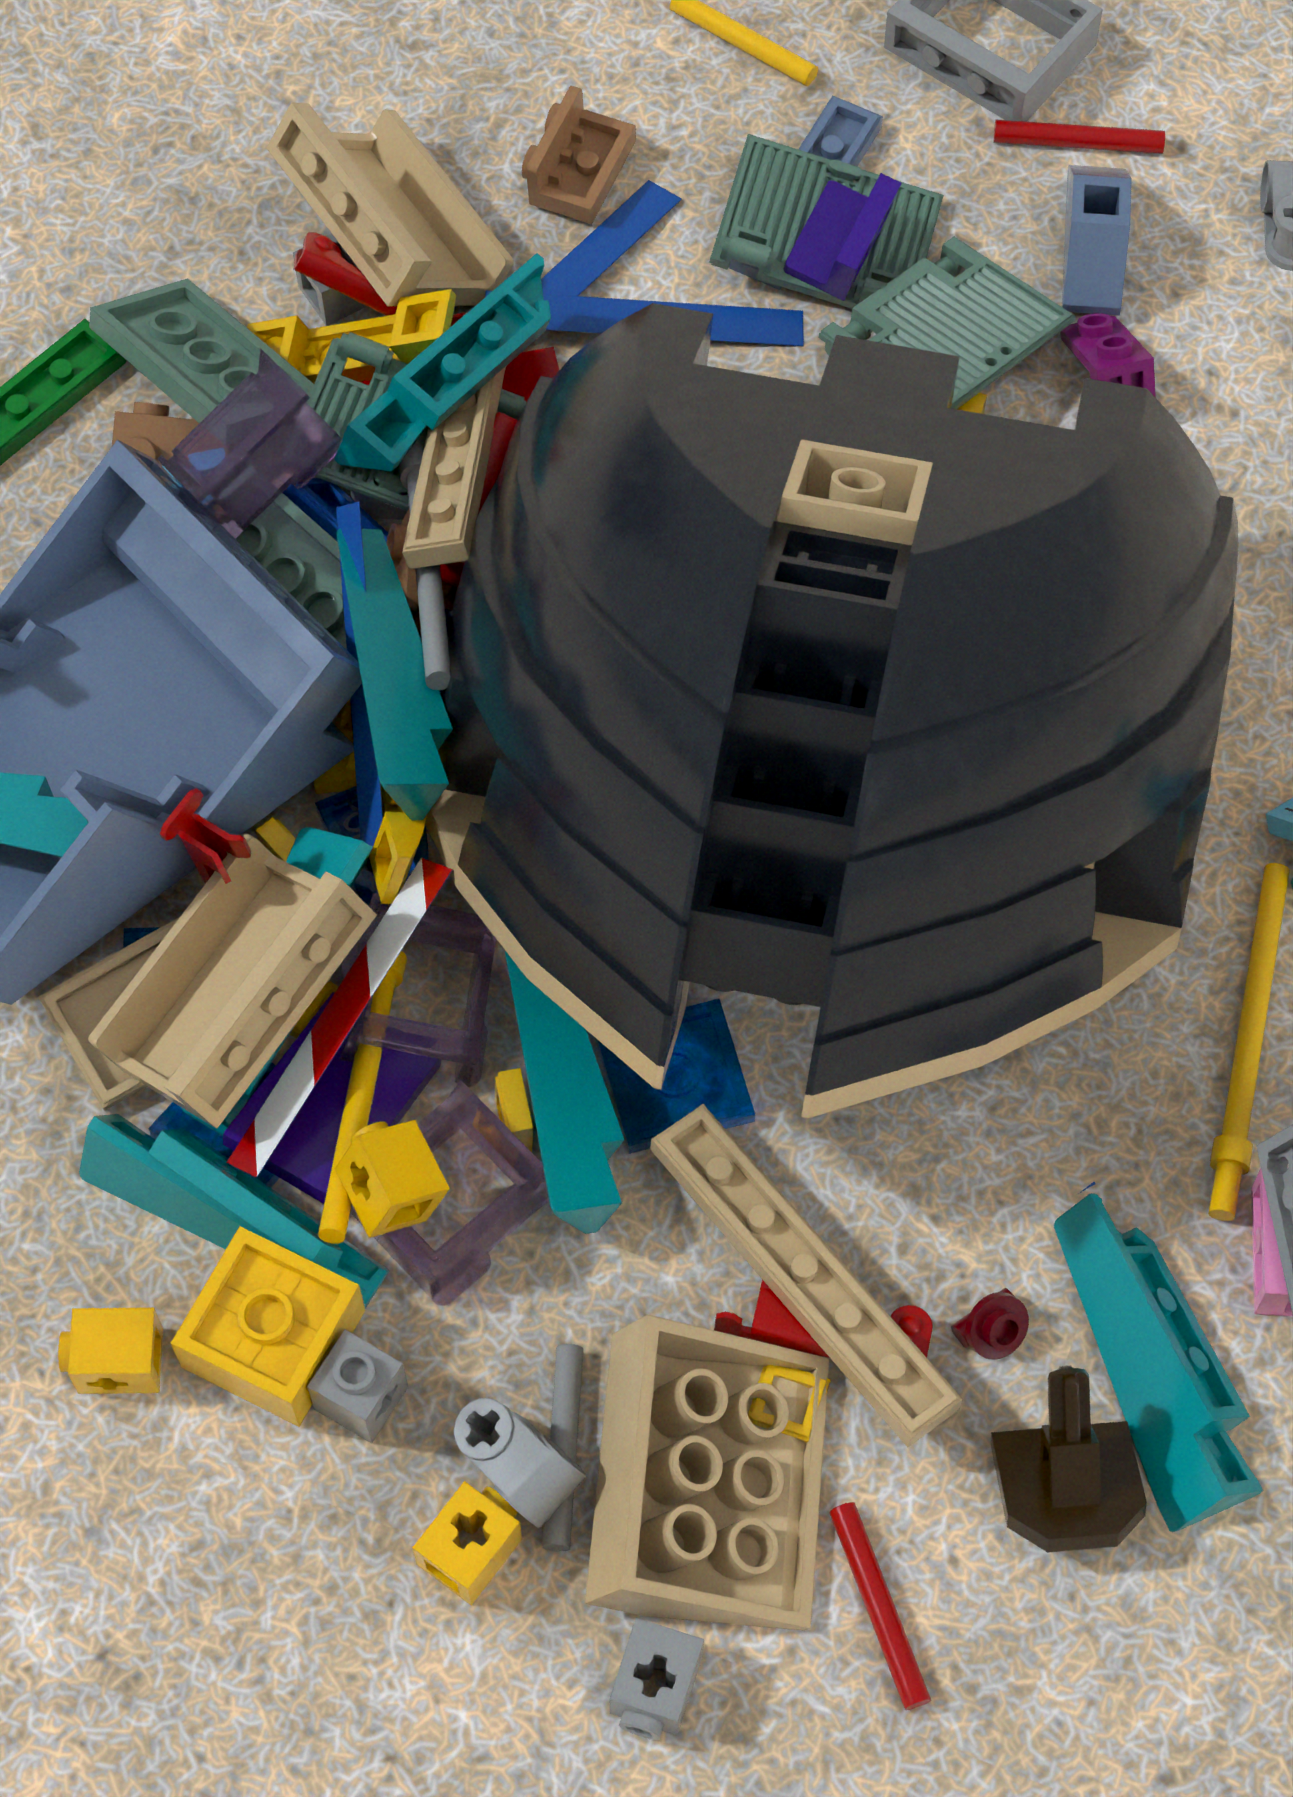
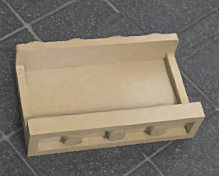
M291 102L266 149L387 306H397L398 300L401 297L452 289L456 294L455 306H476L485 298L486 290L493 291L504 281L514 264L513 258L395 110H383L373 129L367 134L331 132L309 103Z
M244 834L243 836L251 849V857L236 858L229 853L222 861L232 882L225 884L221 874L216 871L213 873L88 1038L90 1044L124 1073L216 1129L377 916L342 879L328 872H325L321 879L277 858L257 838L249 834Z

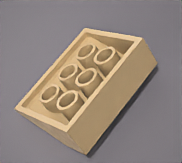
M649 1314L612 1334L585 1604L647 1617L801 1631L811 1628L827 1403L826 1385L819 1406L818 1396L820 1378L824 1380L828 1378L829 1358ZM774 1365L796 1368L814 1374L815 1388H807L799 1383L774 1376L772 1385L758 1383L763 1366ZM814 1388L812 1429L809 1442H803L792 1436L782 1434L781 1432L785 1429L788 1420L799 1424L803 1423ZM760 1397V1399L766 1401L763 1412L774 1415L773 1424L769 1429L754 1425L750 1421L748 1412L753 1398Z

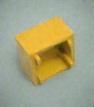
M239 1226L171 1341V1345L181 1368L300 1427L313 1404L307 1388L308 1384L343 1331L346 1329L353 1334L366 1310L359 1284Z

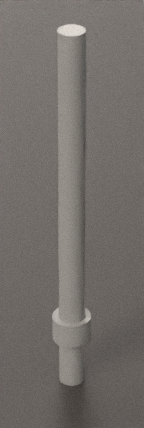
M426 429L399 463L401 483L408 489L410 513L427 437ZM440 565L415 568L426 685L433 690H443L448 687L451 677L441 569Z

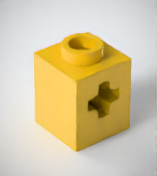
M416 1120L388 1126L387 1122L381 1121L360 1129L352 1136L351 1145L335 1167L369 1238L427 1221L450 1190Z
M72 1308L71 1331H62L60 1333L58 1362L60 1372H68V1376L78 1394L160 1393L163 1326L155 1308Z
M464 1481L412 1547L416 1564L472 1605L522 1540L520 1522L515 1519L518 1512L493 1488L486 1486L480 1493ZM480 1527L483 1528L486 1542L483 1546L472 1541L464 1549L461 1547L459 1532L464 1530L469 1534H474Z

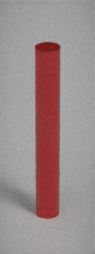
M995 120L993 143L1163 154L1165 131Z
M849 1502L833 1508L829 1514L904 1709L911 1710L925 1705L931 1701V1697L855 1502Z

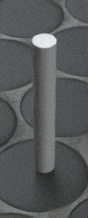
M561 1344L556 1347L550 1440L576 1462L583 1347L575 1344ZM574 1491L544 1524L543 1549L551 1551L570 1550Z

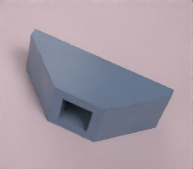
M1078 165L1068 166L1062 307L1069 312L1103 313L1120 316L1131 216L1132 178L1126 169Z

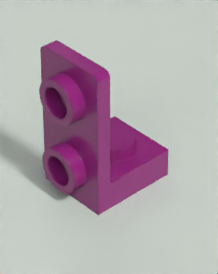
M1103 313L1088 314L1079 318L1077 323L1070 324L1060 332L1061 340L1090 372V379L1146 388L1156 398L1154 357L1115 316Z

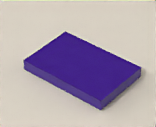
M334 992L328 997L224 1131V1146L233 1151L235 1150L333 997ZM363 1012L263 1167V1169L323 1204L327 1193ZM390 1024L387 1025L368 1125L381 1121L387 1122L388 1126L398 1124L441 1066L442 1054Z

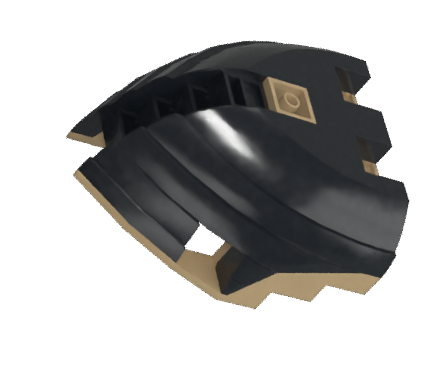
M652 303L620 320L574 354L553 378L540 376L515 424L501 471L476 518L469 558L464 562L455 596L450 628L447 632L451 677L448 687L439 690L453 728L438 749L449 784L428 812L425 822L445 866L453 869L450 876L456 888L526 978L655 1089L661 1090L686 1009L689 982L702 984L710 989L721 992L739 991L770 997L788 1005L806 1004L820 1007L801 1116L803 1118H812L982 1067L1098 1009L1177 950L1193 872L1194 856L1210 788L1211 769L1231 655L1239 546L1238 520L1234 499L1220 495L1213 475L1195 445L1175 418L1146 388L1084 378L1075 429L1060 428L951 409L960 356L836 335L820 385L707 366L713 313Z

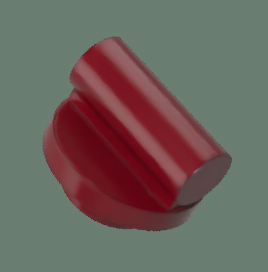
M1004 1288L999 1292L982 1298L969 1314L951 1326V1330L963 1347H971L972 1350L986 1359H1001L1013 1353L1023 1342L1029 1326V1316L1025 1305L1007 1288Z

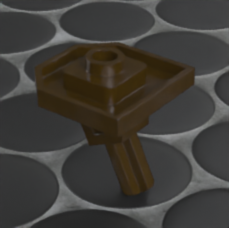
M1071 1365L1059 1366L1058 1370L1052 1371L1048 1375L1049 1425H1042V1428L991 1432V1449L1007 1528L1047 1553L1118 1547L1146 1516L1147 1506L1128 1422L1091 1424L1089 1374L1085 1369L1073 1368Z

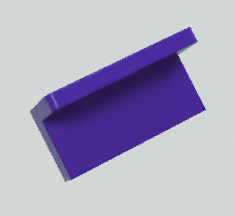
M880 173L872 191L867 197L834 180L828 181L785 262L784 272L845 301L891 212L902 183Z

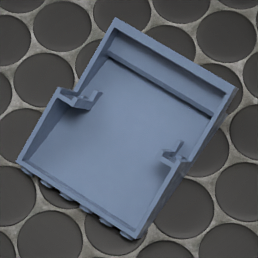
M119 440L114 443L0 594V772L46 776L54 797L68 798L89 822L62 857L0 844V1002L10 1005L196 868L178 834L168 841L160 836L163 823L189 791L197 788L203 794L200 806L193 814L202 816L229 834L241 835L354 751V744L332 723V720L362 684L359 662L154 458Z

